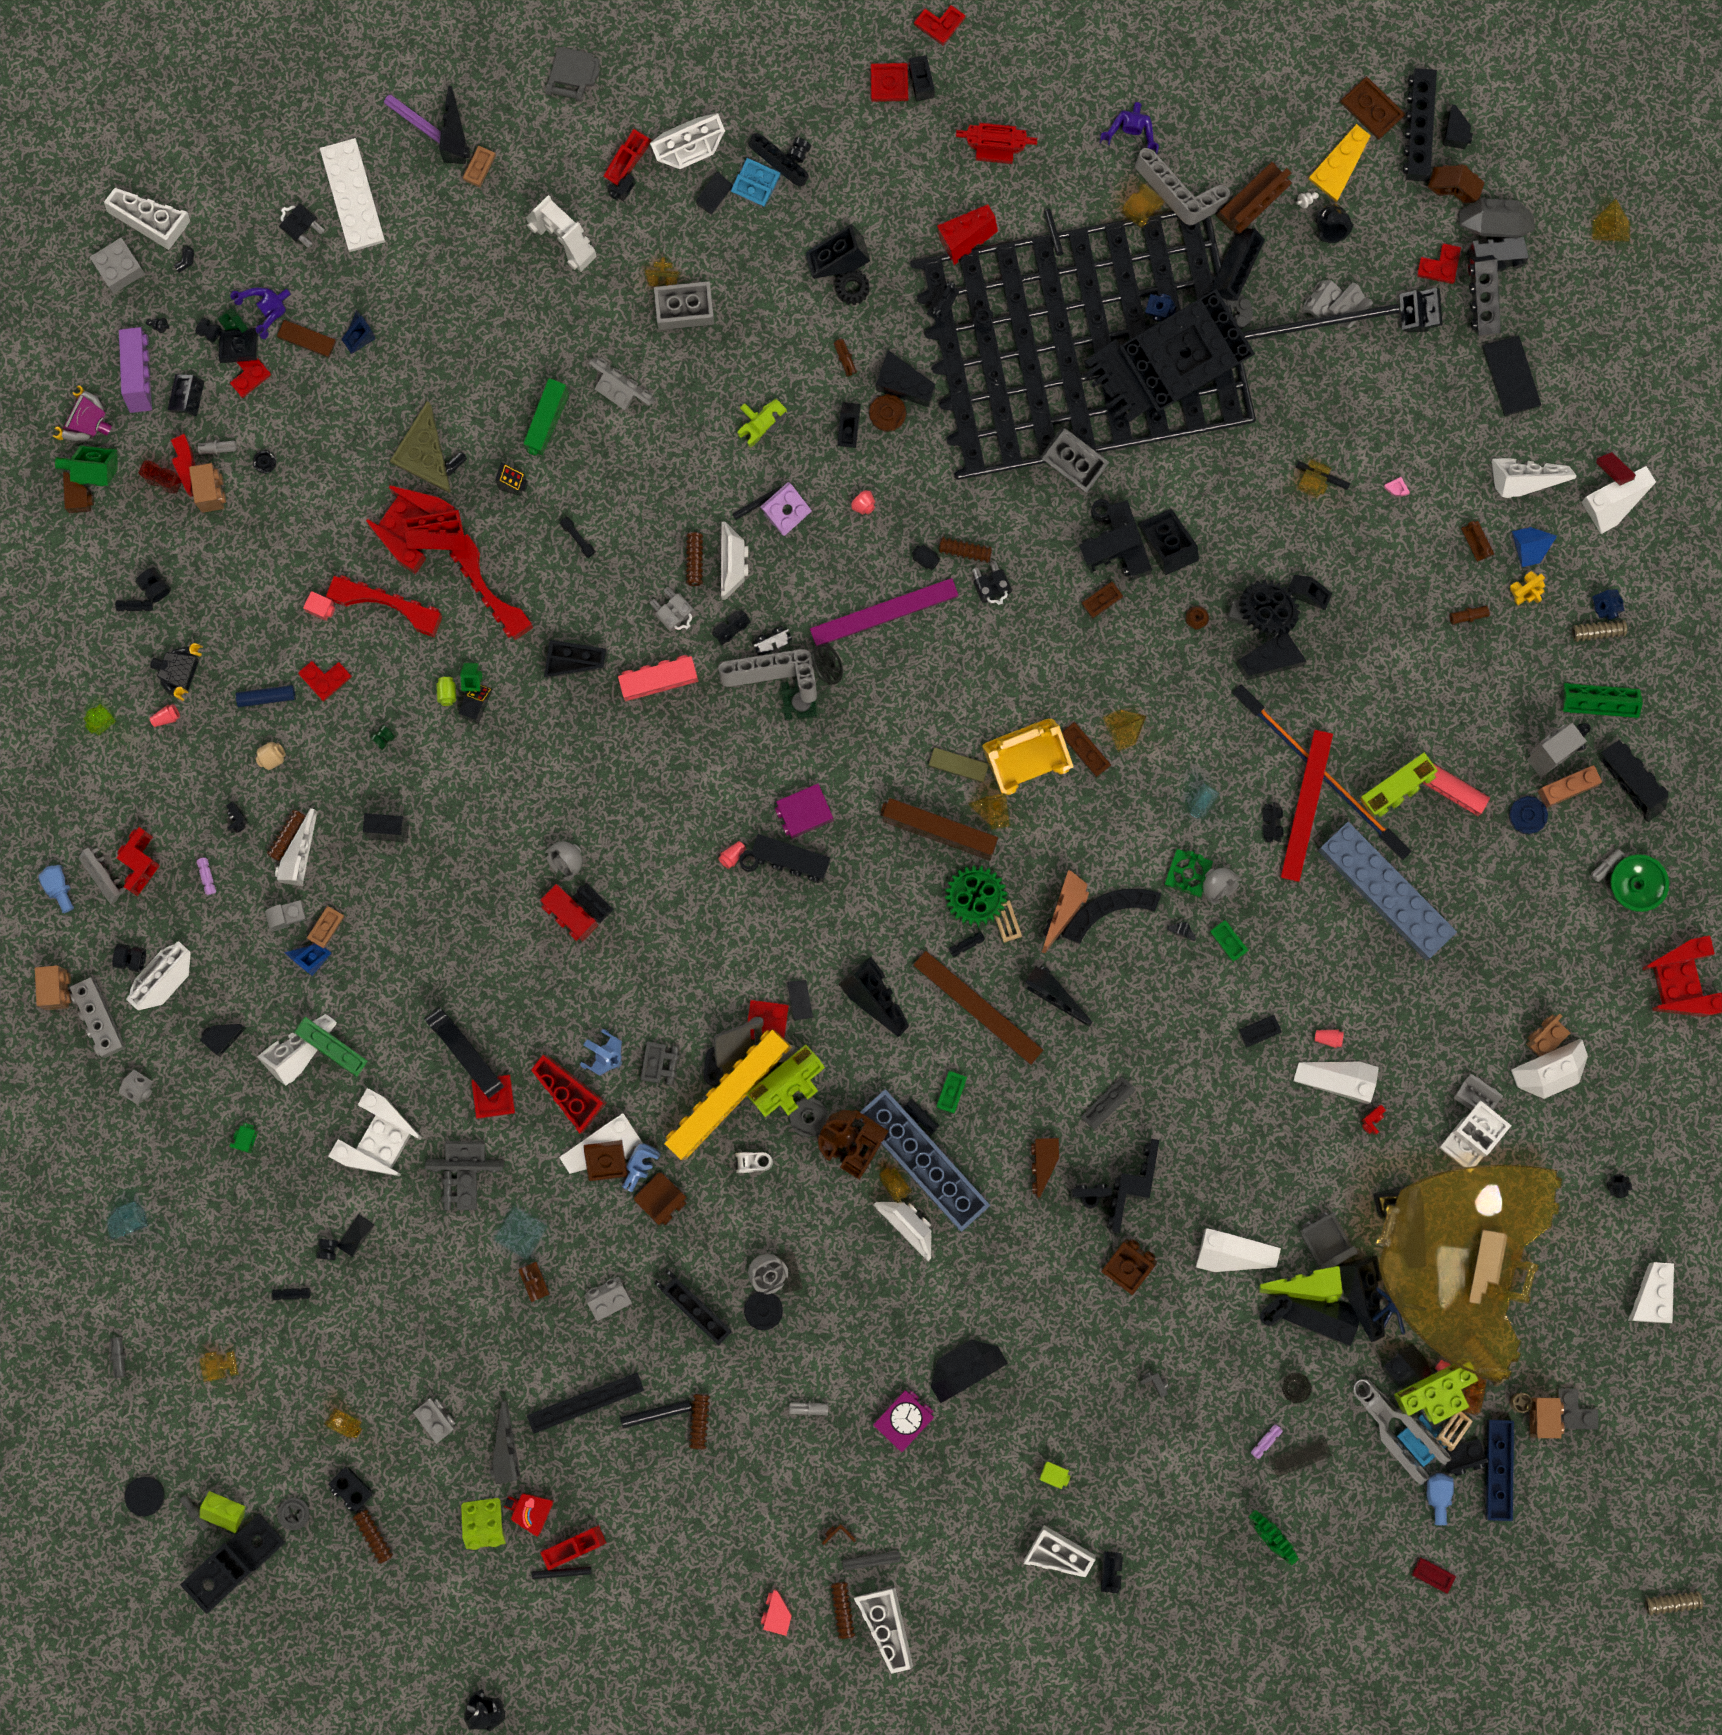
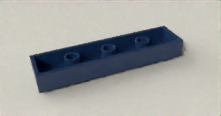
M1487 1420V1458L1489 1462L1486 1465V1520L1513 1521L1514 1421Z

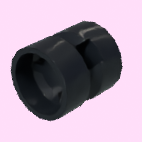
M154 567L145 570L135 580L139 588L145 591V595L151 603L159 602L171 592L169 585L165 580H161L162 576Z
M118 943L113 954V967L124 970L128 967L130 971L141 973L146 960V949L136 946L131 949L130 945Z

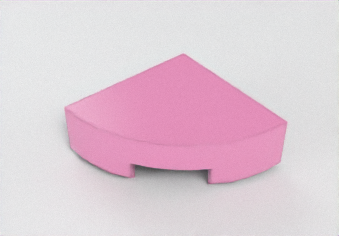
M1402 477L1384 485V488L1389 493L1391 492L1392 495L1406 496L1410 494Z

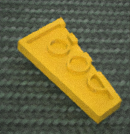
M1356 124L1312 173L1308 180L1337 202L1371 135Z

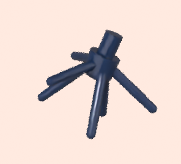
M1379 1287L1376 1288V1291L1388 1300V1305L1372 1320L1375 1322L1389 1310L1384 1320L1385 1329L1392 1313H1396L1401 1334L1404 1335L1405 1330L1400 1310L1404 1307L1424 1312L1425 1308L1402 1303L1399 1293H1393L1392 1297H1390Z

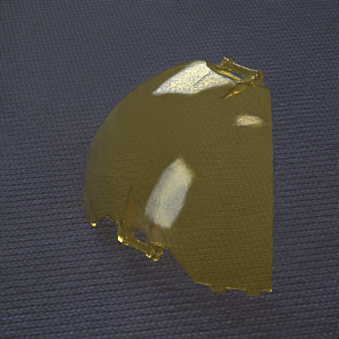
M1482 1165L1458 1168L1423 1178L1400 1191L1395 1206L1387 1205V1216L1377 1244L1383 1246L1379 1269L1390 1298L1401 1316L1423 1341L1447 1360L1480 1377L1499 1383L1503 1379H1509L1512 1374L1508 1370L1511 1363L1518 1362L1521 1353L1517 1352L1521 1340L1517 1338L1506 1313L1510 1300L1526 1304L1530 1302L1531 1297H1529L1539 1265L1531 1262H1521L1524 1247L1548 1228L1551 1229L1553 1214H1559L1560 1204L1555 1202L1556 1189L1561 1188L1562 1178L1557 1177V1170L1524 1165ZM1483 1230L1506 1234L1507 1241L1498 1285L1488 1283L1486 1294L1482 1293L1480 1304L1470 1303L1469 1300ZM1516 1268L1528 1270L1521 1294L1510 1291Z

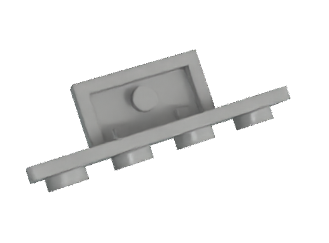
M594 358L590 360L589 364L603 373L595 390L622 409L627 410L635 396L647 405L656 402L657 399L653 397L650 391L637 386L638 383L624 377L620 370L611 368L604 359Z

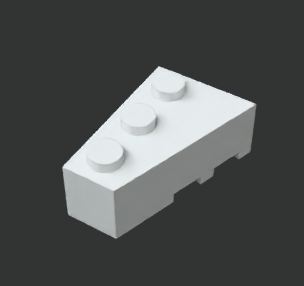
M1649 1263L1628 1321L1672 1323L1674 1264Z
M1044 1525L1025 1557L1024 1564L1086 1577L1095 1562L1096 1555Z

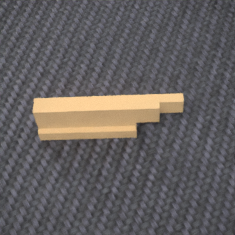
M1483 1230L1469 1300L1470 1303L1480 1304L1482 1293L1486 1294L1488 1283L1498 1285L1507 1241L1506 1234Z

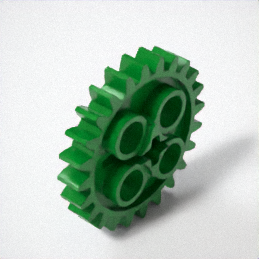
M973 865L972 871L965 867V873L959 870V877L953 875L952 879L954 882H948L950 888L945 890L949 894L945 896V901H950L946 906L947 908H952L950 915L956 914V921L962 918V925L968 921L970 927H972L973 923H976L979 928L980 922L987 926V920L994 923L993 916L1000 917L999 911L1005 910V907L1001 904H1007V900L1003 898L1007 896V892L1003 891L1006 889V885H1000L1002 878L996 879L997 872L991 875L990 868L986 872L983 871V866L976 870L975 865ZM973 880L977 885L971 888L967 886V882ZM981 882H984V885L979 891V897L975 899L972 910L968 911V908L971 906L973 902V895L977 894ZM992 889L994 893L988 896L984 894V891ZM961 897L969 900L966 904L958 902ZM979 905H982L986 908V910L983 912H978L975 908Z
M1256 1510L1248 1516L1254 1525V1530L1272 1552L1278 1554L1291 1566L1299 1560L1292 1544L1272 1521L1263 1517Z

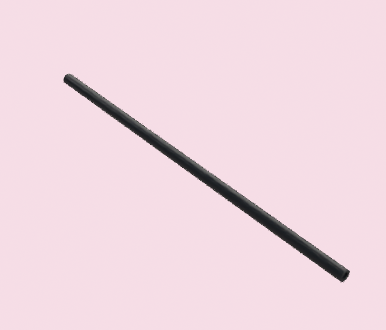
M1398 304L1376 307L1243 331V334L1247 340L1397 314L1399 313ZM1187 348L1180 350V352L1189 351ZM1084 360L1085 369H1090L1085 362L1086 360Z

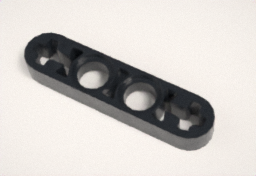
M752 134L748 145L755 153L797 186H804L809 175L802 167L761 134Z

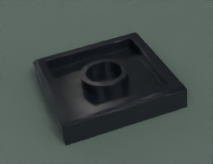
M256 328L247 329L243 333L240 330L220 331V363L257 360L258 333Z

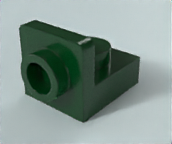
M232 307L217 318L226 331L238 328L243 333L248 329Z

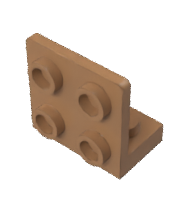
M1561 1014L1548 1016L1541 1023L1542 1029L1538 1028L1529 1035L1528 1039L1530 1041L1526 1045L1538 1057L1554 1051L1570 1034L1559 1022L1562 1017Z

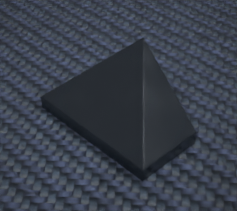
M358 1214L337 1247L351 1257H354L375 1224Z

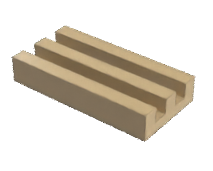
M1009 900L1007 904L1001 905L1008 907L1017 934L1013 935L1005 910L1001 911L1009 937L1005 935L1000 918L995 916L1004 943L1022 937Z
M1461 1411L1448 1419L1436 1439L1438 1441L1441 1440V1444L1447 1446L1449 1451H1452L1473 1421ZM1459 1415V1416H1460L1459 1419H1458L1457 1422L1454 1424V1426L1452 1427V1429L1450 1430V1432L1448 1433V1435H1447L1446 1438H1445L1444 1435L1446 1434V1432L1448 1431V1429L1450 1428V1426L1453 1424V1422L1455 1421V1419H1456L1457 1416ZM1465 1420V1424L1451 1443L1449 1440L1462 1421Z

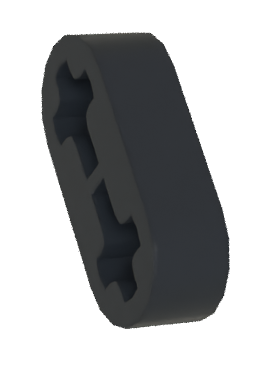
M1286 1295L1277 1297L1261 1311V1322L1269 1327L1276 1325L1292 1311L1294 1306L1292 1299ZM1282 1300L1285 1302L1289 1301L1287 1303L1288 1308L1282 1307L1280 1310H1277L1281 1306L1280 1302ZM1276 1311V1313L1272 1316L1273 1321H1265V1319L1267 1318L1265 1315L1266 1313L1272 1314Z

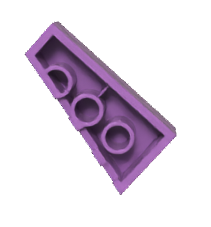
M141 327L119 330L121 394L130 413L152 410L149 380L150 369L148 366L150 358L146 348L149 345L148 335L144 334Z

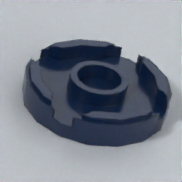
M1526 796L1513 803L1510 808L1509 819L1515 830L1522 834L1530 835L1543 829L1547 823L1548 812L1546 806L1539 799Z

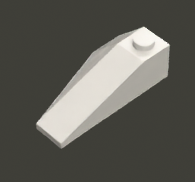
M1511 458L1492 459L1495 489L1504 498L1522 496L1576 478L1573 470L1565 465L1546 463L1544 467H1541L1538 464H1534V461H1527V465L1517 464L1516 459Z
M1647 466L1634 472L1636 474L1634 480L1621 486L1613 482L1586 496L1581 502L1600 534L1617 526L1656 483Z
M315 809L309 810L280 861V866L276 867L275 877H277V881L280 883L303 886L317 816Z
M326 1014L312 1021L328 1033L336 1025V1021ZM294 1033L288 1035L290 1039L286 1042L279 1044L277 1041L257 1056L274 1077L285 1086L293 1082L302 1073L317 1052V1049Z
M1299 1062L1293 1081L1369 1104L1376 1087L1379 1067L1363 1062Z
M1206 1228L1204 1229L1196 1268L1212 1272L1276 1268L1281 1248Z

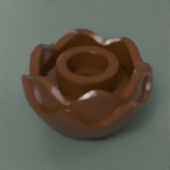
M1193 606L1186 612L1187 625L1196 630L1203 628L1209 622V614L1201 606Z

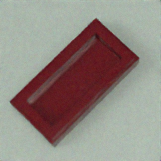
M1613 452L1597 458L1596 464L1619 486L1635 479L1636 474Z
M1421 1557L1411 1574L1446 1594L1449 1593L1456 1578L1455 1575Z

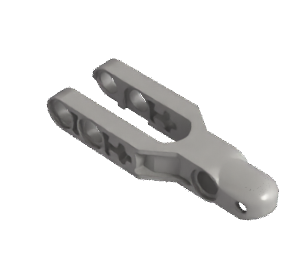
M1360 1379L1355 1383L1353 1388L1355 1396L1379 1423L1382 1443L1416 1482L1422 1485L1430 1477L1389 1429V1422L1393 1417L1401 1419L1417 1439L1420 1438L1427 1446L1428 1452L1430 1454L1433 1453L1443 1466L1451 1460L1448 1452L1415 1414L1408 1416L1400 1409H1397L1370 1380ZM1361 1384L1363 1385L1366 1391L1363 1394L1360 1393L1358 1388Z

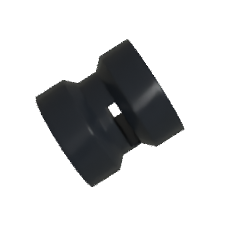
M796 137L793 141V147L787 152V156L798 163H803L806 158L805 154L811 149V144L802 138Z
M202 318L196 327L195 333L201 337L205 336L208 341L214 343L220 335L222 327L217 324H211L207 318Z
M318 1239L319 1251L316 1254V1258L336 1260L335 1248L338 1246V1241ZM322 1249L332 1250V1252L322 1251Z

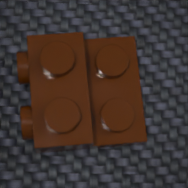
M1126 1238L1101 1272L1133 1295L1156 1266L1157 1261L1153 1253L1141 1250L1139 1248L1140 1244L1136 1240H1128Z

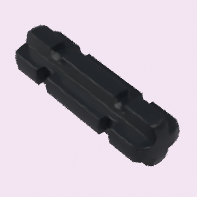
M117 600L115 608L117 611H153V603L149 600H144V602L142 600H126V602L124 600Z
M979 931L973 937L970 936L959 942L957 946L953 945L950 947L949 952L952 957H956L960 952L963 953L976 946L977 943H982L985 937Z
M299 1288L283 1289V1291L281 1289L272 1290V1300H281L282 1298L283 1300L309 1299L311 1297L310 1288H301V1290Z

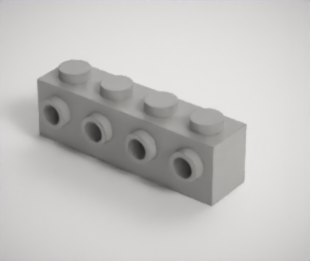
M90 977L71 986L72 993H70V997L73 1003H77L80 1009L77 1011L80 1019L86 1022L87 1027L85 1030L89 1038L94 1040L95 1045H93L96 1054L107 1058L126 1049L96 980Z

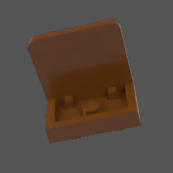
M658 1173L634 1197V1201L659 1226L662 1224L666 1226L673 1219L671 1215L676 1210L678 1212L682 1210L687 1204L685 1201L688 1199L662 1173Z

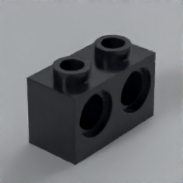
M927 55L909 58L908 68L916 102L934 98L935 88Z
M348 1466L344 1467L328 1484L331 1487V1493L337 1498L340 1496L345 1501V1507L351 1512L353 1510L355 1512L360 1511L375 1495ZM342 1478L348 1481L346 1489H342L339 1486V1481ZM355 1492H359L362 1495L360 1503H356L353 1500Z

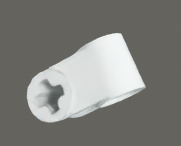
M764 1152L735 1153L738 1161L736 1173L766 1171L773 1165L772 1157ZM763 1156L769 1159V1163L765 1167L759 1165V1159Z

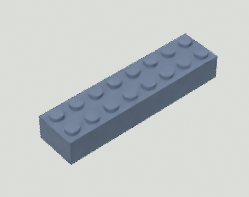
M1349 822L1318 850L1426 961L1457 933Z
M886 1089L860 1111L889 1131L881 1145L960 1232L965 1230L990 1207V1204Z

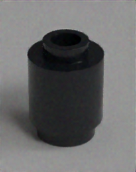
M924 544L922 546L917 545L912 552V555H914L913 560L927 570L933 571L941 560L936 552Z

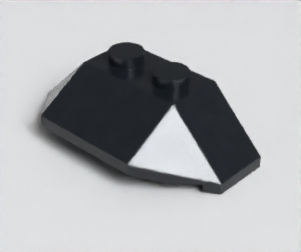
M971 1339L937 1360L931 1388L941 1404L1007 1365L1008 1362L998 1346Z

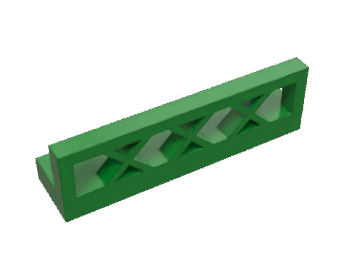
M1564 683L1565 698L1562 708L1563 712L1640 717L1643 705L1640 689ZM1627 695H1634L1636 696V698L1629 697Z

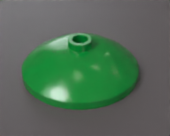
M1632 855L1620 861L1614 868L1611 876V890L1615 899L1626 909L1635 912H1647L1655 909L1665 900L1669 891V877L1663 865L1656 859L1647 855ZM1638 882L1640 884V888H1635L1634 883Z

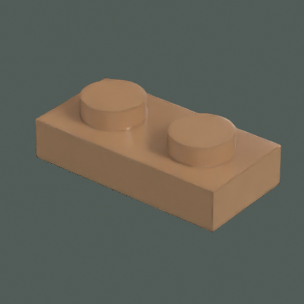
M478 146L463 176V181L481 187L496 154Z
M327 906L307 939L324 949L344 919V915Z

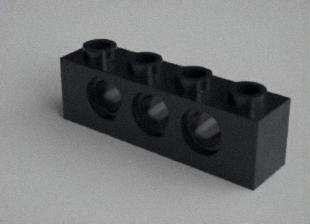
M1493 255L1470 258V264H1468V273L1471 276L1469 292L1472 294L1470 310L1473 312L1471 329L1478 336L1501 333L1497 258ZM1482 274H1486V278L1483 281H1479V277ZM1487 292L1486 298L1480 299L1481 294ZM1488 310L1487 316L1481 318L1482 312Z

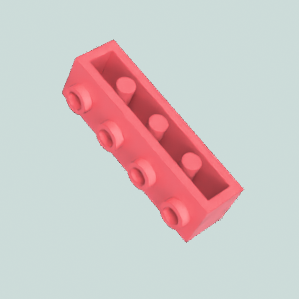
M683 655L677 657V660L672 662L665 660L659 662L657 666L651 667V665H646L635 672L632 670L622 672L618 679L625 702L698 682L692 656Z

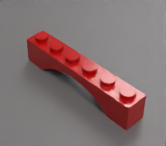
M466 534L464 536L466 550H451L449 555L455 563H460L462 566L460 571L465 578L469 576L473 581L470 585L476 593L480 591L483 595L481 600L487 608H492L494 611L492 616L497 623L501 621L505 626L502 630L508 638L512 636L514 640H517L533 629V626L520 608L502 602L486 587L480 572V552L469 535Z
M346 576L333 577L326 598L334 603L345 607L364 602L387 605L402 613L413 624L417 632L435 638L442 620V615L437 608L431 606L428 608L422 607V604L417 601L411 600L408 602L403 600L404 597L393 594L391 596L386 594V591L383 589L375 588L374 590L368 588L369 585L358 581L356 584L351 582V579Z

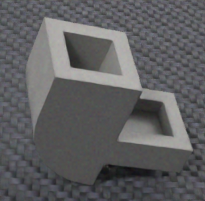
M301 900L285 905H276L265 911L271 932L288 928L290 924L306 920Z

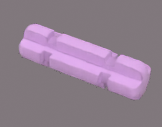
M200 858L197 860V865L200 868L202 884L205 885V894H214L216 889L215 885L212 884L214 882L211 870L208 867V859Z
M1273 1425L1270 1432H1267L1259 1441L1258 1446L1253 1448L1251 1454L1255 1458L1260 1459L1264 1454L1263 1452L1267 1451L1274 1443L1275 1438L1281 1435L1282 1429L1277 1425Z

